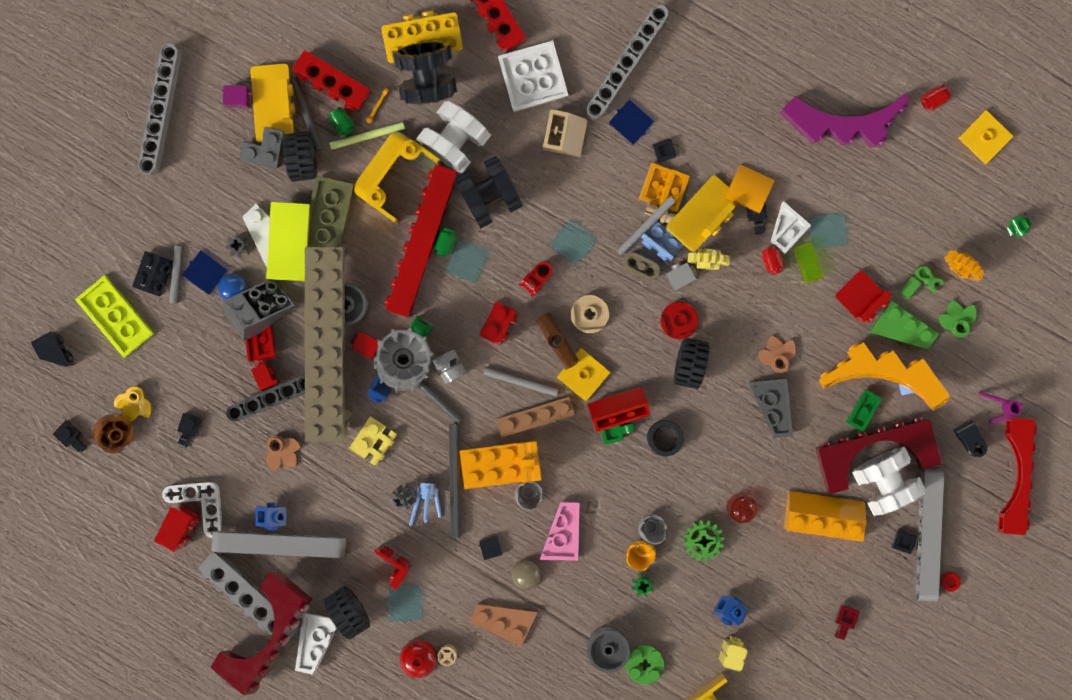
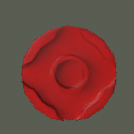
M681 301L673 302L666 306L660 318L661 328L664 333L670 338L677 340L691 336L697 329L699 322L698 314L694 307Z

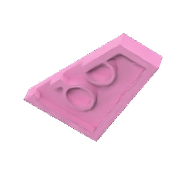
M560 502L540 560L578 561L579 502Z

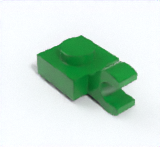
M633 423L602 430L604 444L622 441V434L634 432L635 429Z

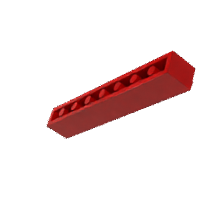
M436 164L434 169L431 168L427 179L430 181L428 187L424 186L421 197L424 198L422 205L418 204L415 215L418 216L416 223L412 222L409 230L411 234L410 240H406L403 247L405 252L404 258L400 259L397 265V270H399L398 276L393 277L390 286L393 288L391 296L387 295L384 306H387L386 310L407 318L410 317L455 185L454 177L458 176L457 171Z

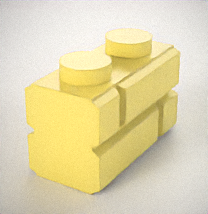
M730 636V639H724L722 644L723 650H721L719 660L724 667L742 671L743 659L746 658L747 649L744 647V642H741V639Z

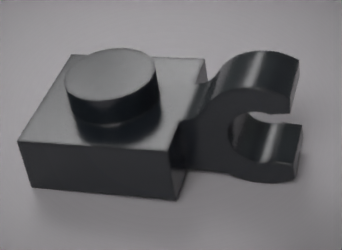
M764 203L760 214L746 208L748 222L754 221L755 234H763L765 232L762 220L768 219L766 203Z
M183 413L177 429L178 432L182 433L177 446L188 447L190 437H197L203 419Z
M65 420L53 433L65 447L72 445L77 452H83L87 447L78 438L81 432L68 420Z

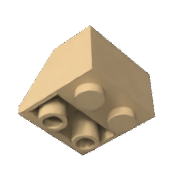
M550 109L543 150L580 157L588 120L568 112Z

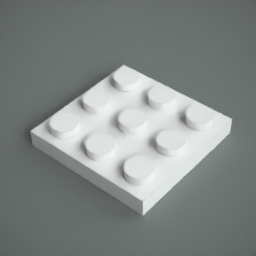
M553 41L498 56L513 112L569 97Z

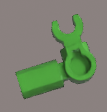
M919 266L913 272L914 277H910L899 293L910 300L922 285L921 282L928 284L929 290L934 293L938 292L934 284L937 282L939 285H943L944 282L942 279L934 278V274L931 273L928 267Z

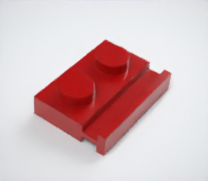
M273 325L267 327L260 334L245 340L248 362L254 363V361L277 357Z

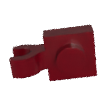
M840 604L835 623L840 625L836 630L835 637L845 640L848 628H855L860 611Z

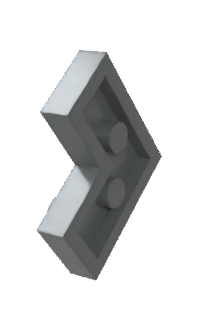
M267 126L264 127L262 144L243 141L239 160L277 169L285 131Z

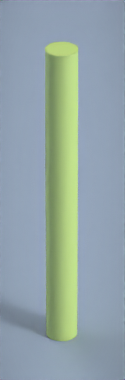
M400 122L329 143L331 150L404 130L405 127L404 123Z

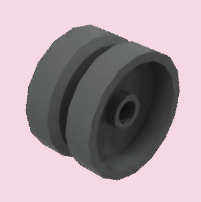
M345 284V303H351L348 309L345 308V326H355L366 318L369 311V300L366 293L359 287Z
M604 626L596 629L590 635L587 642L588 659L592 666L599 671L605 673L616 672L628 662L630 655L628 640L624 633L615 627ZM610 647L611 651L607 652L605 648Z

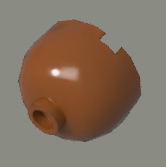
M109 414L101 417L93 429L95 442L106 453L114 454L123 451L124 449L122 448L127 444L130 445L134 437L133 426L126 418L118 414Z

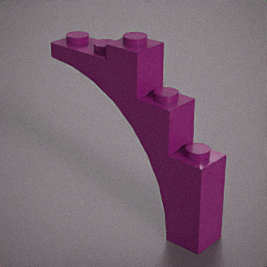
M903 94L891 105L880 111L864 116L842 117L820 112L795 96L779 113L811 144L816 140L820 143L827 135L826 131L841 146L846 143L850 145L856 139V133L869 147L873 148L876 145L880 147L886 141L885 135L888 131L883 126L887 128L895 120L893 116L897 112L901 114L908 107L906 102L909 98Z

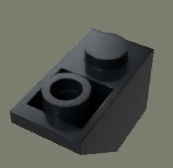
M50 331L30 342L40 360L64 367L74 366L72 361L74 357L64 347L65 341L60 333L57 334V332Z

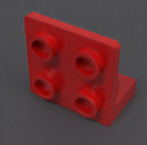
M496 301L479 336L499 346L501 342L505 344L509 336L507 330L510 325L514 326L518 318L515 315L517 311Z
M385 545L383 547L379 546L374 553L396 567V570L389 579L392 581L389 587L396 591L412 566L409 565L410 562L406 558L395 556L393 554L394 551Z

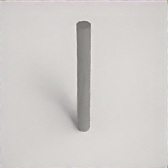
M670 196L623 243L617 252L622 256L676 200Z
M486 367L483 375L555 397L559 390Z

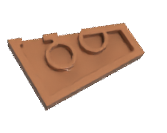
M478 603L469 622L521 647L538 611Z

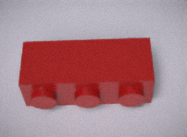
M642 387L587 404L596 432L651 415Z

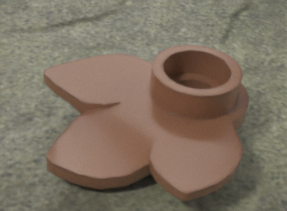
M770 336L766 343V350L758 351L759 359L764 365L771 366L773 371L783 373L789 368V361L795 356V343L793 340L782 344L778 338ZM778 360H782L783 365L781 367H778L776 365V362Z
M270 437L266 444L268 450L266 463L273 472L281 464L286 467H296L297 458L294 452L301 448L300 444L293 438ZM275 441L279 442L280 447L278 449L274 448L273 443Z

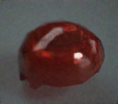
M740 493L733 495L728 500L726 510L732 520L744 524L750 523L756 517L758 507L754 499Z

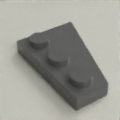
M787 379L749 382L773 437L793 436Z

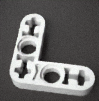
M203 482L171 485L163 490V499L168 503L201 501L203 528L206 536L212 538V531H209L212 521L208 522L207 518L213 519L217 517L218 520L214 521V527H218L217 531L223 530L220 490L216 483ZM210 485L211 489L215 490L211 496H209V493H202V497H200L199 486H201V490H205ZM182 487L181 494L183 499H181V495L174 496L173 499L167 495L171 489L173 492H180ZM188 487H193L196 490L195 497L189 498L186 495ZM212 504L216 507L217 512L215 515L207 513L208 505Z

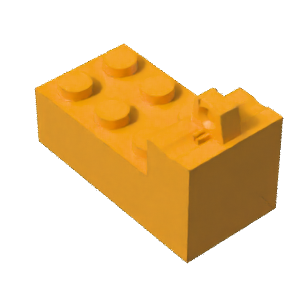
M536 440L460 450L464 489L541 480Z

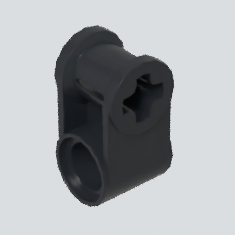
M971 419L954 429L955 435L969 455L982 457L987 453V444ZM975 445H980L978 448L979 452L973 450L976 448Z

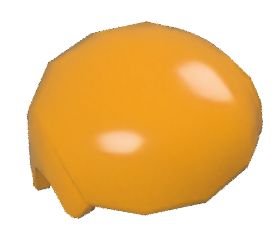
M644 540L634 541L627 549L626 562L635 570H647L648 566L655 561V547Z

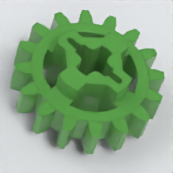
M699 520L698 525L692 522L693 528L686 527L688 534H683V537L687 538V540L683 541L682 544L688 546L684 549L685 552L691 551L690 557L693 558L696 555L697 561H700L701 557H703L705 562L708 561V557L714 560L715 553L721 554L718 548H724V545L720 543V541L724 540V537L719 536L722 530H715L717 525L714 523L710 526L709 520L705 524H703L702 520ZM706 528L713 531L715 535H708ZM698 530L697 535L691 538L692 534ZM702 536H704L706 539H709L708 541H705V545H702L700 542H698L699 540H702ZM715 544L714 548L709 551L710 546ZM692 546H698L701 553L696 552Z

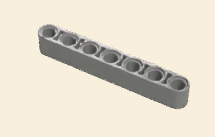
M656 5L652 8L588 104L587 115L590 119L599 120L604 115L666 22L668 10L664 5ZM660 11L663 13L664 17L662 19H657L654 16V13ZM650 27L653 29V34L647 35L643 29ZM640 43L643 49L636 51L633 48V44ZM624 59H630L632 61V65L630 67H626L623 65L622 61ZM618 74L621 76L622 81L615 83L611 77ZM608 90L611 93V97L605 99L601 96V92ZM597 106L601 112L594 115L591 113L590 108Z
M165 44L160 50L138 163L139 170L149 176L156 175L160 170L182 58L180 50L173 44ZM170 50H175L174 56L167 58V53ZM171 69V74L168 77H164V71ZM167 87V93L161 96L160 90ZM159 106H163V113L157 115V108ZM159 124L160 131L153 133V127ZM156 143V150L154 152H150V145ZM148 162L153 163V168L150 171L145 169Z
M926 468L921 470V481L926 491L920 497L916 600L937 602L940 581L943 469Z
M212 531L211 551L345 558V537Z

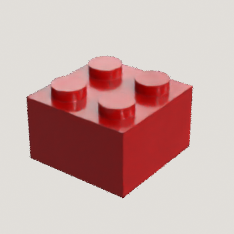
M180 503L171 506L153 542L173 552L186 547L191 539L189 536L192 529L195 530L200 522L198 519L200 513Z

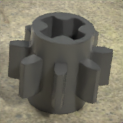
M235 234L234 239L228 238L229 245L225 246V248L231 250L230 256L237 253V257L241 258L242 253L248 254L246 249L251 244L245 243L247 237L243 236L239 239L238 234ZM237 242L242 244L239 250L234 248Z
M400 485L392 492L394 496L392 501L398 508L402 509L405 507L408 509L416 502L414 498L416 495L415 491L410 486L403 487Z

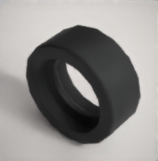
M661 420L654 423L648 430L647 442L653 452L667 457L679 452L683 446L684 435L680 426L673 421ZM661 427H670L676 433V443L670 449H661L655 444L654 435Z

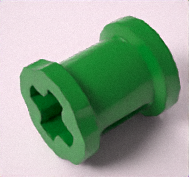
M419 315L409 326L411 330L416 331L422 338L427 337L434 327L432 324L429 325L424 322Z

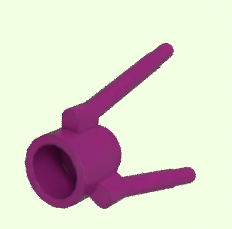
M983 392L978 393L980 396L1002 403V410L1006 415L991 419L989 423H996L1006 419L1011 420L1013 415L1017 416L1022 411L1023 403L1018 400L1003 399Z

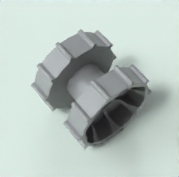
M411 328L399 331L392 329L389 335L382 341H378L379 347L377 357H374V369H377L378 376L381 379L380 384L384 383L394 389L395 393L406 390L414 392L415 387L420 385L423 380L427 381L428 376L426 374H429L428 366L431 364L432 360L430 358L433 357V353L429 350L426 337L422 338L417 333L412 332ZM406 357L408 363L401 365L398 363V358Z

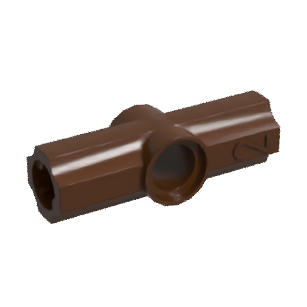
M548 312L535 321L565 370L575 366L580 360L551 314ZM560 336L562 343L554 346V338Z

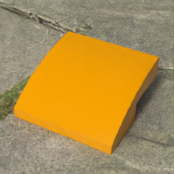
M651 163L639 200L660 207L671 196L676 202L669 210L678 212L690 176Z
M740 165L725 198L760 214L775 180Z

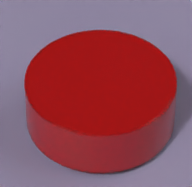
M946 572L941 576L940 584L943 589L953 592L960 587L961 580L957 574Z

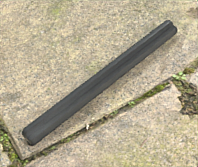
M449 424L450 536L452 538H460L462 536L459 424Z

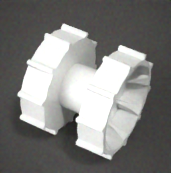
M448 100L436 112L448 124L439 135L427 127V129H423L416 140L448 167L458 173H463L471 161L460 151L461 147L467 140L478 146H483L491 134L473 116Z
M905 447L895 448L864 462L852 472L858 485L876 482L880 492L870 498V502H868L874 516L898 510L925 494L924 491L926 489L920 477L903 481L900 476L899 470L909 464L911 460Z

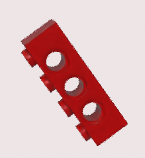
M470 0L471 2L475 1L478 6L475 8L481 18L485 17L488 22L485 25L490 34L494 33L496 35V43L501 51L504 49L506 53H509L526 42L525 35L503 0H488L487 2ZM496 10L500 13V16L492 18L490 13ZM508 27L510 32L503 35L500 33V29Z
M303 50L292 68L296 73L295 77L303 82L306 80L313 83L311 85L313 88L320 92L322 90L328 92V97L336 102L338 100L345 103L344 106L353 112L355 109L360 112L372 93L369 88L306 50ZM315 68L319 69L320 72L318 76H310L311 70ZM330 78L336 79V83L332 87L327 86V81ZM346 88H351L352 94L348 97L343 96V91Z

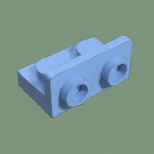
M658 221L641 236L642 244L650 250L654 248L658 252L657 256L665 262L667 259L671 261L684 245Z

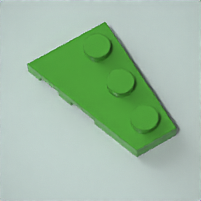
M890 301L868 332L926 350L929 349L938 336L937 332L893 301Z

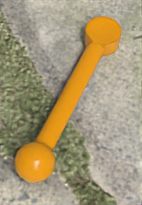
M388 88L384 89L371 115L366 118L367 123L371 124L373 122L375 113L389 92Z

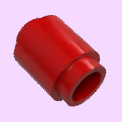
M945 85L926 92L922 95L921 100L923 108L932 112L944 105L951 98L950 91Z
M776 246L762 250L761 258L767 273L771 272L772 275L783 272L782 268L785 267L780 250H777Z

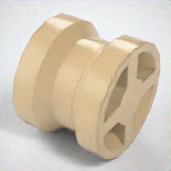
M449 644L442 646L438 652V661L444 666L454 664L457 658L456 648Z

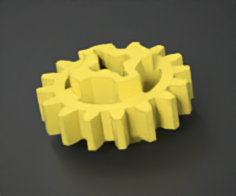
M698 249V253H688V263L697 264V269L720 270V266H729L730 256L721 254V250Z

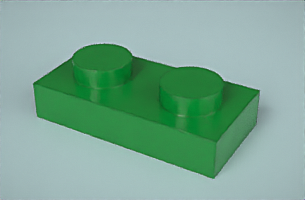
M864 389L846 423L864 432L882 398Z

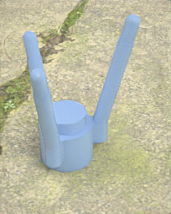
M421 483L420 488H417L416 502L409 522L410 526L413 525L421 495L422 499H425L424 522H427L429 499H433V495L438 517H442L438 496L439 489H435L436 484Z

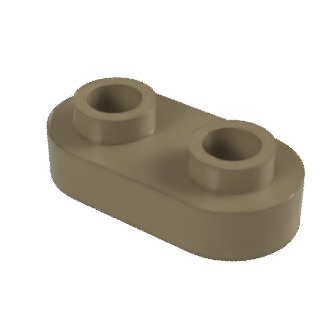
M629 253L623 260L624 268L627 271L645 280H655L660 274V268L657 263L637 253ZM631 259H634L636 261L635 266H631L629 264V261ZM647 268L653 269L652 275L647 274Z

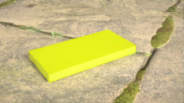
M271 202L266 279L305 281V247H308L310 204Z
M106 275L102 276L75 299L123 358L129 356L155 334Z

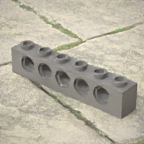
M212 552L198 567L201 571L200 575L206 580L210 579L215 584L214 587L220 593L224 592L229 596L228 600L233 605L240 606L243 609V614L249 619L253 618L263 632L267 631L272 635L274 614L271 603L265 593L221 552ZM217 568H221L224 571L223 578L216 575ZM231 581L238 583L239 588L237 591L231 589ZM245 594H250L253 597L252 603L245 601ZM259 607L266 608L267 616L259 614ZM300 624L291 632L290 638L299 630Z

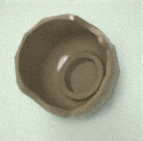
M523 560L516 563L512 568L511 578L520 589L531 590L536 588L541 582V570L532 561Z

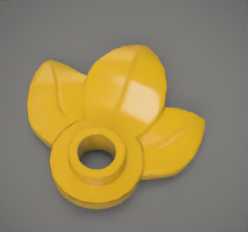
M138 386L129 387L125 393L119 394L114 400V407L122 409V416L129 422L134 421L138 415L149 418L151 415V404L144 398V392ZM131 394H136L137 399H134Z

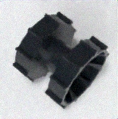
M445 41L412 43L399 47L396 52L392 53L395 67H398L400 71H412L413 78L404 80L398 86L400 100H403L405 104L422 105L433 102L438 103L447 98H452L454 93L458 92L456 78H452L450 74H438L437 67L447 65V62L453 59L451 45H447Z
M496 155L483 162L490 177L478 184H473L466 171L454 177L480 229L493 223L486 207L499 200H503L510 213L523 207L514 185Z

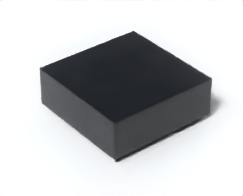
M671 139L652 145L658 163L677 157Z
M897 530L891 548L911 554L917 536Z
M498 536L479 541L484 560L503 555Z

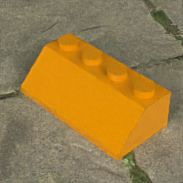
M795 491L788 492L783 529L864 542L866 528L864 501Z

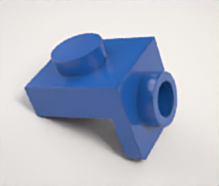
M377 375L367 395L370 396L369 399L377 404L380 402L385 404L392 388L384 383L380 384L381 379Z

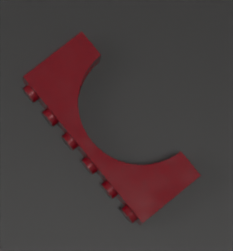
M923 416L912 419V423L905 424V421L893 424L894 427L887 429L886 426L875 429V433L868 434V431L856 434V438L850 439L847 436L839 438L838 442L831 444L830 441L819 444L820 447L815 448L826 492L833 494L848 490V471L852 460L864 447L878 441H893L902 445L913 455L920 469L941 465L942 462L930 419H924Z
M279 571L269 572L260 586V589L269 599L274 614L273 632L265 648L253 657H242L230 650L221 651L210 666L214 672L243 696L254 694L259 689L260 681L269 673V667L279 657V651L282 646L288 643L289 635L298 627L299 619L310 608L309 604L313 599Z

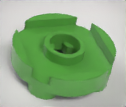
M647 644L638 645L632 649L628 662L625 664L630 678L640 684H650L658 681L664 670L662 655L655 647ZM644 659H647V662L650 663V666L646 669L639 666L640 662L642 663Z

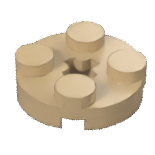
M595 295L580 297L571 309L573 324L584 333L600 331L609 319L607 304ZM587 309H591L592 312H595V316H592V320H589L588 317L584 316V313H587L588 311Z

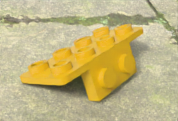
M433 10L422 12L420 16L407 14L403 16V19H400V22L386 24L381 28L389 63H394L393 52H396L399 47L412 43L445 41L447 45H451V52L463 49L458 17L455 12L438 15L437 12L433 13Z
M287 64L251 67L256 141L262 143L264 127L266 126L284 130V135L294 133L293 115H295V105L291 99V96H294L293 85L290 84L289 66Z
M713 175L668 223L666 228L690 251L695 252L711 234L715 236L722 228L719 226L722 221L728 222L734 215L731 211L738 204L725 198L729 187L717 176Z

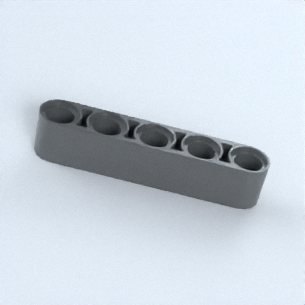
M305 375L229 406L226 410V417L232 422L242 421L304 395L305 388L302 383ZM288 385L294 389L292 396H287L285 393V388ZM270 393L276 396V401L273 404L267 400V396ZM253 400L258 403L256 411L251 410L249 406ZM234 408H238L240 410V416L238 418H234L232 415V410Z

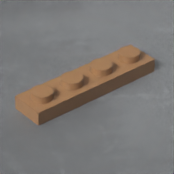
M566 397L498 418L496 421L501 437H505L573 416L575 413L570 397Z

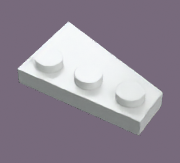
M255 204L242 217L267 267L270 217L258 204Z

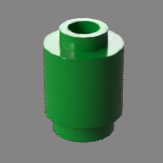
M342 107L336 108L329 114L330 122L340 136L344 135L346 137L354 132L353 128L356 125Z
M442 228L441 232L439 231L433 248L436 250L437 255L447 257V254H452L457 239L455 237L457 232L447 228Z

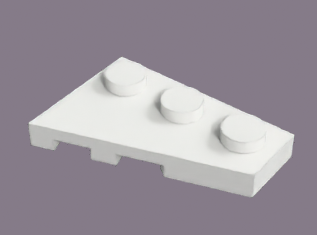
M310 613L303 614L295 671L309 674L317 672L337 629L330 617Z

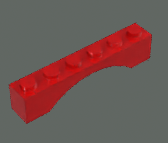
M1006 419L1005 437L1015 454L1017 480L1011 498L999 512L998 532L1026 535L1030 527L1028 512L1031 510L1029 493L1032 492L1033 488L1032 481L1030 480L1031 473L1034 471L1032 454L1035 453L1036 449L1033 440L1037 432V425L1033 419Z

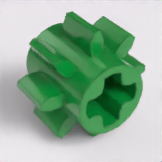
M1018 215L1008 221L1010 226L1006 229L1010 236L1016 235L1019 238L1029 233V226L1033 224L1029 217L1023 218L1022 215Z
M639 573L637 580L632 579L635 586L631 587V589L638 591L637 597L640 594H644L647 598L649 591L654 592L651 585L655 582L648 581V574L642 577ZM641 581H644L645 584L648 583V585L645 586L646 589L642 590L641 587H638L640 586Z

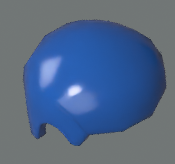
M227 274L218 283V292L223 300L247 290V283L239 274Z

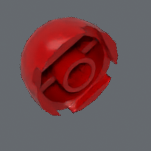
M414 639L404 645L400 653L399 662L406 675L412 678H423L434 671L437 665L438 654L436 648L430 642Z

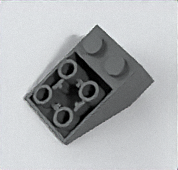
M272 279L224 300V314L243 341L260 334L295 307L278 281Z

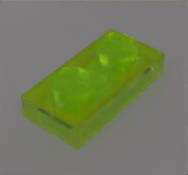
M810 242L794 247L793 251L803 283L807 284L823 279L813 243Z

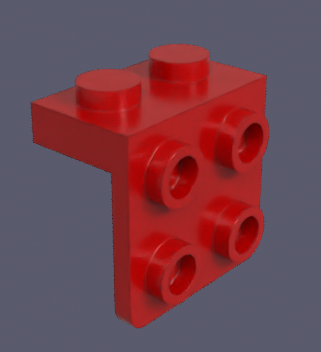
M863 271L857 272L835 294V298L859 323L871 322L876 317L875 312L879 308L884 309L890 303L888 299L892 296L887 290L882 291Z

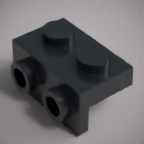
M145 251L132 287L161 296L173 261Z

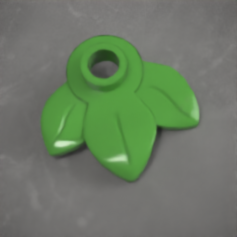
M952 300L947 306V314L939 315L940 325L944 329L951 330L952 334L956 337H965L970 332V325L976 320V308L974 305H970L963 309L959 303ZM959 324L963 327L961 332L957 330Z

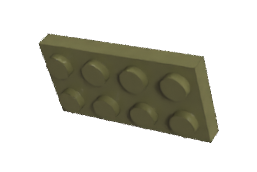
M316 176L310 202L308 247H341L354 184Z

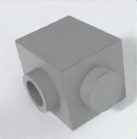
M682 262L672 266V271L665 274L674 291L695 281V276L697 275L693 265L689 266L688 263L682 264Z

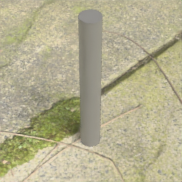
M174 246L169 303L177 304L181 246Z

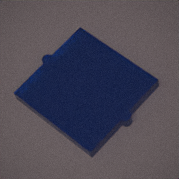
M630 99L621 109L617 110V114L609 121V124L632 145L642 135L644 136L646 130L654 123Z
M200 250L193 261L189 262L190 265L182 276L210 295L228 270Z

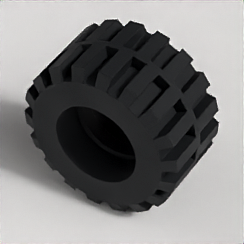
M310 132L285 134L283 138V153L286 171L291 182L316 179L317 157L313 137Z
M687 337L683 339L674 371V383L676 385L694 389L700 388L709 358L710 347L708 342Z
M343 586L324 599V605L331 621L337 630L348 640L370 627V620L363 605L348 587Z

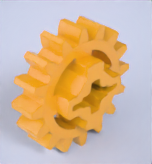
M950 250L944 257L945 262L950 266L949 269L964 280L967 278L978 282L985 274L984 270L979 266L980 263L966 252L958 253L957 251Z

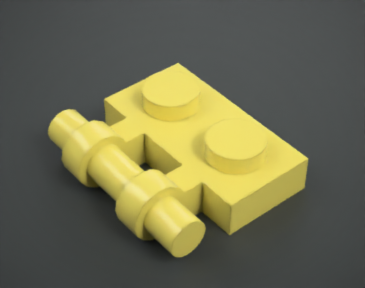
M370 416L349 449L364 459L371 453L373 458L370 463L377 466L379 461L384 459V454L389 446H392L395 442L394 438L397 433L391 430L386 436L383 434V431L387 426ZM378 439H381L383 443L381 444L379 449L376 450L373 447L378 441Z

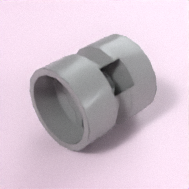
M454 349L433 360L437 370H441L440 376L445 384L467 373L464 366L458 363L459 357Z

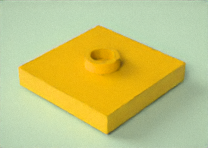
M985 110L958 139L984 164H987L1014 136Z
M580 348L576 353L580 361L567 370L564 368L557 378L584 401H587L610 372Z

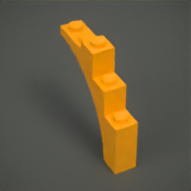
M864 342L860 345L856 343L848 349L849 352H847L849 361L844 360L837 365V369L832 372L830 370L826 371L820 376L821 379L819 380L821 387L825 390L839 382L866 377L885 379L912 390L933 411L950 401V395L924 359L920 361L914 360L908 365L909 368L906 369L894 351L890 353L886 351L876 361Z

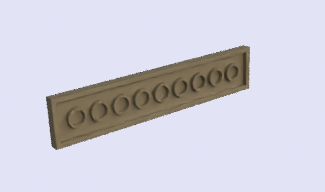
M305 247V441H345L344 247Z

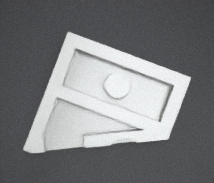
M784 201L781 203L771 243L783 254H786L807 232L811 225Z

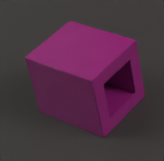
M223 85V105L226 108H249V103H252L253 97L252 92H250L247 86Z

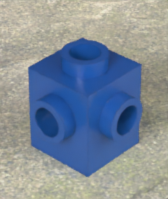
M268 502L267 506L256 507L255 526L266 527V530H278L279 526H286V507L278 506V502Z
M722 596L713 613L721 618L720 621L725 625L739 626L745 620L748 609L743 606V601L740 599Z

